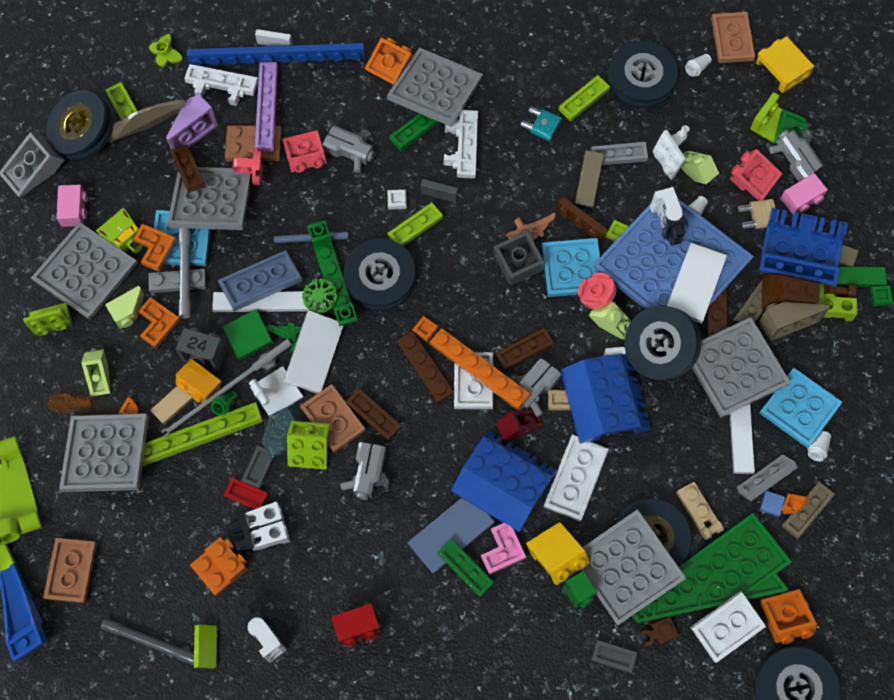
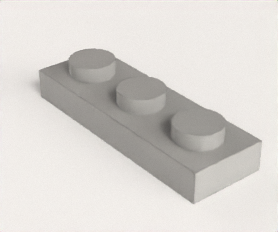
M646 142L591 147L592 152L604 154L602 165L644 162L648 160Z
M205 269L189 270V290L206 289ZM180 271L149 273L150 293L180 291Z
M781 455L740 484L737 490L742 496L752 501L797 469L796 463L785 455Z

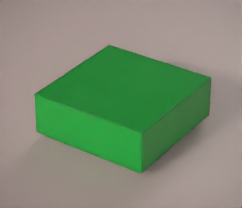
M890 285L870 287L872 306H888L893 304Z

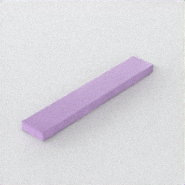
M260 62L255 148H262L263 152H274L277 62Z

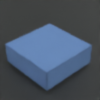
M765 491L759 511L779 517L785 497Z

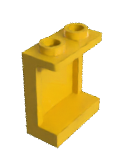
M787 36L781 40H776L771 47L762 49L758 53L756 61L757 65L763 63L780 82L778 89L782 93L809 77L814 68V65Z
M560 522L526 543L534 560H538L550 574L555 585L565 581L568 577L589 564L585 550Z

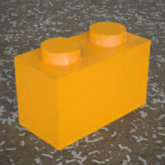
M192 359L176 373L177 387L182 391H187L196 402L203 403L221 390V380Z

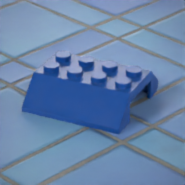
M771 208L759 271L836 287L840 270L838 265L848 222L839 221L836 233H834L837 220L832 219L829 232L826 233L822 232L825 224V218L820 217L818 227L815 229L818 216L801 213L797 226L799 213L794 212L790 226L784 224L787 210H782L780 221L777 222L780 209Z
M614 354L585 359L560 370L579 444L598 441L601 436L630 430H635V433H641L651 430L650 422L646 420L648 419L647 413L639 412L645 405L644 402H641L643 398L639 384H636L638 383L637 378L629 376L635 370L629 362L627 355Z
M489 430L463 466L451 492L520 533L537 501L558 470L552 466L547 469L548 464L545 462L541 466L536 465L537 458L535 456L530 459V453L518 446L513 449L514 444L511 442L504 446L502 444L503 437L499 436L496 439L497 434Z

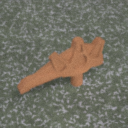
M555 213L528 225H524L522 219L517 218L514 220L517 230L507 233L506 237L511 239L528 231L533 241L538 237L542 238L544 236L543 231L549 223L554 221Z

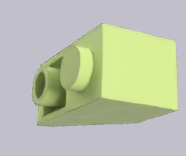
M692 151L683 153L686 159L681 169L695 182L707 184L719 174L710 155Z
M614 302L601 309H593L591 311L590 318L600 328L625 340V334L631 320Z

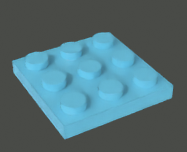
M156 210L154 229L171 235L177 240L164 264L180 265L179 228L168 227L167 222L170 211ZM190 228V266L207 265L211 229Z
M597 238L544 242L541 244L542 256L545 262L544 272L548 297L578 295L579 286L582 281L593 277L592 274L599 273L593 268V264L600 258Z
M793 368L787 376L791 383L776 391L759 414L809 448L842 404V401Z

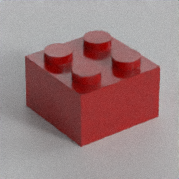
M372 604L331 617L338 641L342 646L346 645V648L358 645V641L366 639V641L378 638L377 634L381 633Z

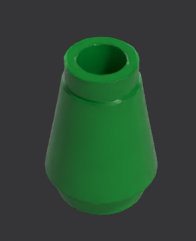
M229 391L214 398L211 404L212 411L219 416L227 414L237 400V394L234 391Z

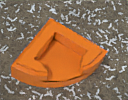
M127 397L119 411V415L139 414L138 406L133 399Z
M788 493L781 510L783 514L796 513L802 510L809 500L805 496Z

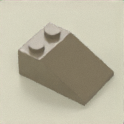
M793 302L773 303L766 307V311L762 314L758 323L768 342H771L820 322L829 310V306Z

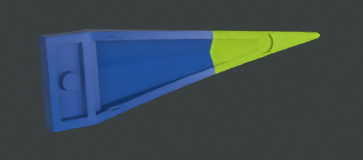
M5 544L0 546V588L6 645L12 661L16 662L48 641L41 626L43 621L9 548Z

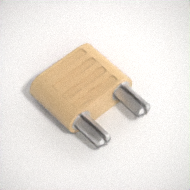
M773 199L752 201L748 205L738 206L739 212L750 211L753 220L743 222V229L752 227L755 229L767 228L771 208H775Z

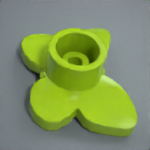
M170 34L163 36L158 42L152 43L149 46L150 51L153 54H157L156 63L160 67H165L168 62L174 64L183 61L181 54L171 47L172 39Z

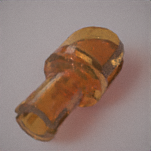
M71 393L53 394L48 397L47 407L53 412H71L73 409L78 408L90 409L91 396L73 397Z

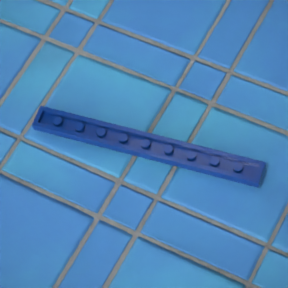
M364 43L187 49V58L189 64L196 66L205 64H253L260 62L288 63L290 61L321 62L324 60L365 59Z

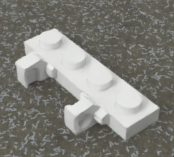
M191 64L184 78L186 83L193 84L195 95L199 94L201 97L205 94L206 89L210 90V88L228 91V94H231V97L228 98L229 104L237 106L239 98H243L244 94L254 96L258 84V77Z
M462 110L459 120H456L452 127L445 124V133L452 132V134H456V137L459 136L458 152L451 156L444 154V165L453 166L454 169H457L458 178L475 179L478 111Z

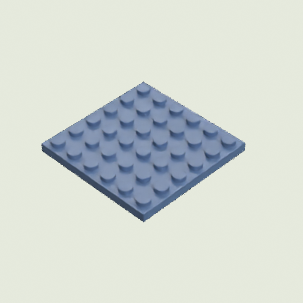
M678 199L682 216H685L687 220L684 226L686 234L682 237L683 241L681 244L671 246L668 238L663 239L659 216L657 212L652 214L649 205L593 264V268L599 273L608 274L620 290L644 309L653 306H667L690 243L725 254L727 257L709 303V308L754 256Z

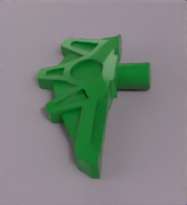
M288 323V326H266L268 332L291 341L293 345L289 351L293 353L302 327L294 326L293 323Z

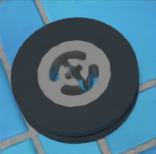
M634 41L622 46L614 54L609 68L608 82L614 95L623 103L636 108H650L663 103L671 95L677 80L678 68L672 54L663 46L651 41ZM645 67L644 79L641 82L642 68Z
M383 238L367 240L355 247L345 261L343 272L347 291L351 298L364 308L374 311L393 309L406 301L414 289L416 273L413 258L405 247L393 240ZM385 266H388L393 271L391 278H389L388 269H385ZM369 271H371L372 280L375 281V284L367 279Z
M653 306L641 311L630 322L625 334V352L631 365L643 376L656 380L674 379L687 373L696 363L701 350V336L694 320L684 311L669 306ZM666 329L672 334L673 339L668 338L669 335L659 334V330ZM661 339L664 340L663 343H664L665 346H661V345H662V342L660 341ZM652 347L657 348L656 351L666 352V356H658L657 354H655Z
M790 647L772 654L763 662L756 676L755 692L757 700H790L784 692L785 679L787 677L790 679L786 684V689L803 686L808 683L799 677V675H802L808 680L811 689L808 700H839V680L835 670L823 656L807 648ZM809 688L787 693V695L795 700H806L805 696L808 694Z

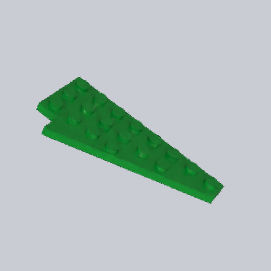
M752 513L680 565L678 568L686 579L631 617L638 624L714 608L722 605L738 592H742L747 600L784 593L788 588L778 577L777 573L792 561L754 513Z

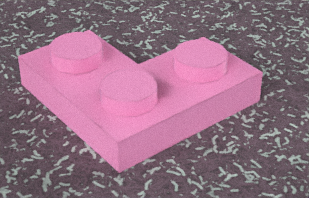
M502 523L491 528L498 548L481 555L489 575L526 559V555L512 527Z

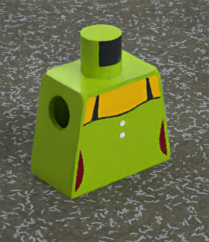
M124 208L96 230L101 237L123 252L131 249L134 253H138L143 247L133 240L139 229Z

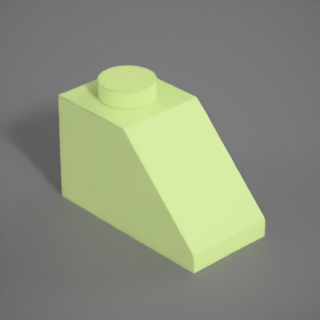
M139 286L105 304L120 329L129 327L138 318V311L145 297Z
M104 349L85 352L81 363L90 395L110 394L109 368Z

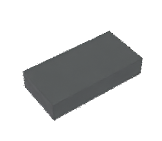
M422 179L420 185L421 194L456 203L458 188Z
M257 446L241 482L261 489L276 453Z
M597 640L591 661L631 674L637 652Z

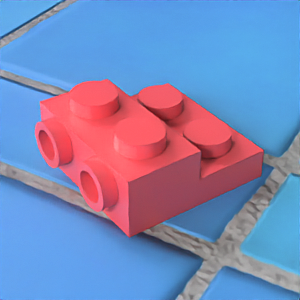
M317 130L283 139L291 172L296 171L300 173L307 168H320L323 164H326L325 154Z
M755 149L743 154L740 158L742 163L740 165L737 164L731 170L732 176L729 179L742 191L747 190L759 201L765 198L782 173Z

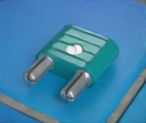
M531 106L529 112L538 117L534 124L523 120L521 126L531 130L530 133L550 142L562 121V117L544 109L539 110Z

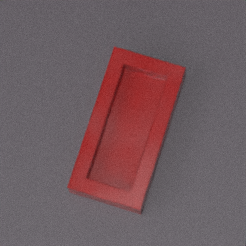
M232 478L223 496L255 510L264 506L269 494Z

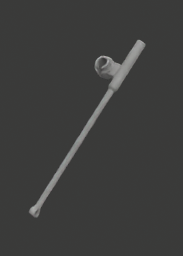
M286 339L270 352L261 355L259 360L252 364V367L172 426L163 429L161 432L167 431V434L164 436H169L172 430L253 371H257L261 367L267 371L273 369L277 365L275 357L292 344Z

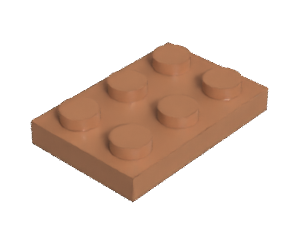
M748 13L712 14L711 20L718 62L754 61L755 53Z
M227 126L226 161H233L235 158L253 159L256 126ZM275 126L274 152H263L262 161H280L281 126Z
M332 384L300 406L311 423L330 424L327 445L333 453L366 431Z
M55 538L44 599L86 604L97 547L96 542Z

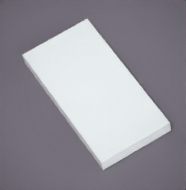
M690 243L667 306L684 311L695 322L702 324L727 255Z
M308 310L283 381L316 394L321 392L343 326H339L336 320Z
M572 434L544 507L581 522L609 449L593 442L579 444L578 436Z

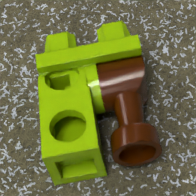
M820 284V301L816 304L829 306V310L824 315V318H845V321H853L857 315L856 284H848L846 287ZM836 295H846V298L836 297Z

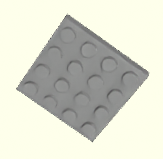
M419 48L388 93L387 100L452 127L481 82L483 74Z
M198 167L204 180L205 188L190 193L187 192L179 172L177 173L167 222L169 228L243 230L252 177L251 173H238L233 171L232 168Z
M79 222L31 279L91 320L138 262Z
M751 317L701 340L700 354L692 367L721 418L791 383Z
M147 414L71 416L59 490L62 492L139 490L149 416Z
M638 509L582 547L586 552L589 564L580 571L586 573L597 592L596 595L617 626L686 579Z

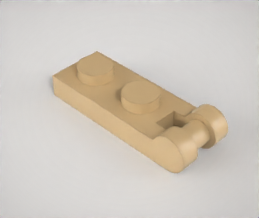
M695 482L676 492L705 540L711 538L714 533L724 531L722 524L717 520ZM707 521L711 523V526L708 528L704 525Z

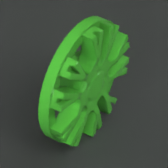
M326 279L312 280L313 282L306 285L302 293L304 305L308 310L318 314L328 312L337 302V289L333 283ZM328 284L329 286L324 289V285ZM312 286H316L314 290L310 289ZM328 296H334L333 301L329 300ZM311 297L312 300L307 302L306 298ZM326 301L329 304L328 307H326V305L324 304ZM318 304H322L323 309L317 310Z

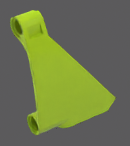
M16 436L0 441V459L2 461L0 465V546L16 541L22 534L42 528L32 487Z

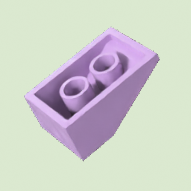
M199 94L190 97L186 101L185 106L180 110L166 137L171 150L184 145H188L189 148L218 126L212 107Z

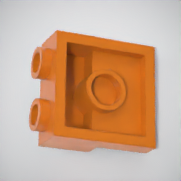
M381 37L364 69L394 85L413 58L412 50L405 46L400 48L394 40L390 38L385 40Z
M221 537L205 549V553L190 564L215 596L219 595L247 571V568L244 566L247 562L240 554L235 555L232 552L234 546L227 538L223 541Z
M800 589L761 600L760 605L767 617L768 627L776 643L789 644L796 637L801 636L802 639H807L813 636L817 623Z

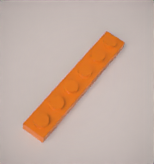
M441 328L429 342L432 347L516 410H519L530 398L529 392Z

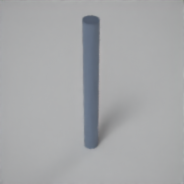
M348 232L329 233L331 240L349 239ZM310 234L274 236V243L312 241Z

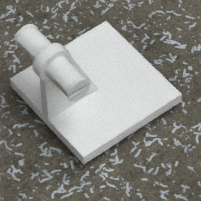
M686 125L682 126V129L674 135H670L667 130L663 131L653 149L655 158L660 162L664 172L671 180L675 178L686 159L678 148L687 138L689 127Z
M283 366L258 382L256 379L249 382L255 397L259 400L270 418L303 398L296 386L283 381L286 374Z

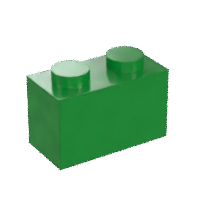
M584 571L568 579L563 586L575 609L578 607L584 609L591 605L597 593Z

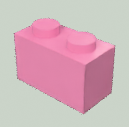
M813 173L786 189L780 199L792 214L794 212L804 213L810 208V205L814 203L817 205L822 202L828 189L816 174Z
M81 185L58 186L57 220L62 227L76 226L79 222L84 225V219L87 218L85 202L88 201V195Z

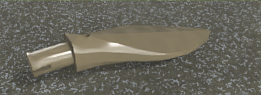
M175 100L150 106L134 112L118 122H114L111 136L107 142L113 143L120 138L144 131L165 121L185 106V100Z

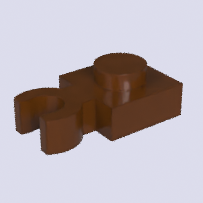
M670 617L651 624L652 631L644 630L639 634L640 637L643 635L649 637V642L643 644L644 647L652 645L654 640H657L660 645L679 636Z

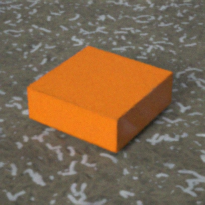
M423 316L412 331L428 343L439 329V326Z

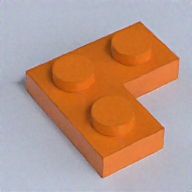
M144 224L141 225L133 239L135 243L148 248L141 261L142 265L158 272L161 270L177 241L175 237Z
M151 297L138 311L139 314L152 322L140 337L155 349L158 348L180 322L178 316Z

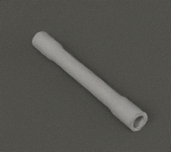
M180 227L179 318L186 319L190 318V228Z

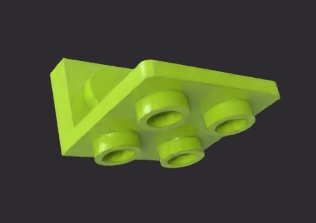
M774 92L757 114L750 128L773 143L780 114L783 109L778 107L779 95Z
M67 303L29 312L30 317L23 319L26 326L35 335L39 336L46 335L50 331H60L72 326Z
M291 421L287 433L289 467L327 469V440L330 433V424Z

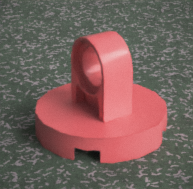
M254 148L253 159H233V171L252 174L253 185H261L263 173L261 157H263V149Z
M594 273L592 274L593 277L582 281L579 286L578 296L587 308L601 309L612 302L617 288L615 282L608 274Z

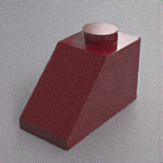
M532 409L512 411L496 422L504 440L516 439L544 426L540 417H536Z

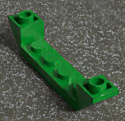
M325 220L307 225L323 278L333 283L338 292V299L333 310L339 326L358 321ZM329 296L330 300L333 301L334 296Z

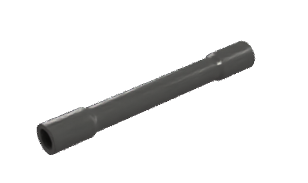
M107 617L104 618L101 624L102 630L131 639L194 666L193 651L154 638Z

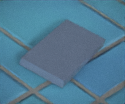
M285 250L218 280V283L235 312L302 282V277Z
M461 498L407 542V544L431 573L435 574L446 564L437 552L451 538L463 550L495 522L486 512Z

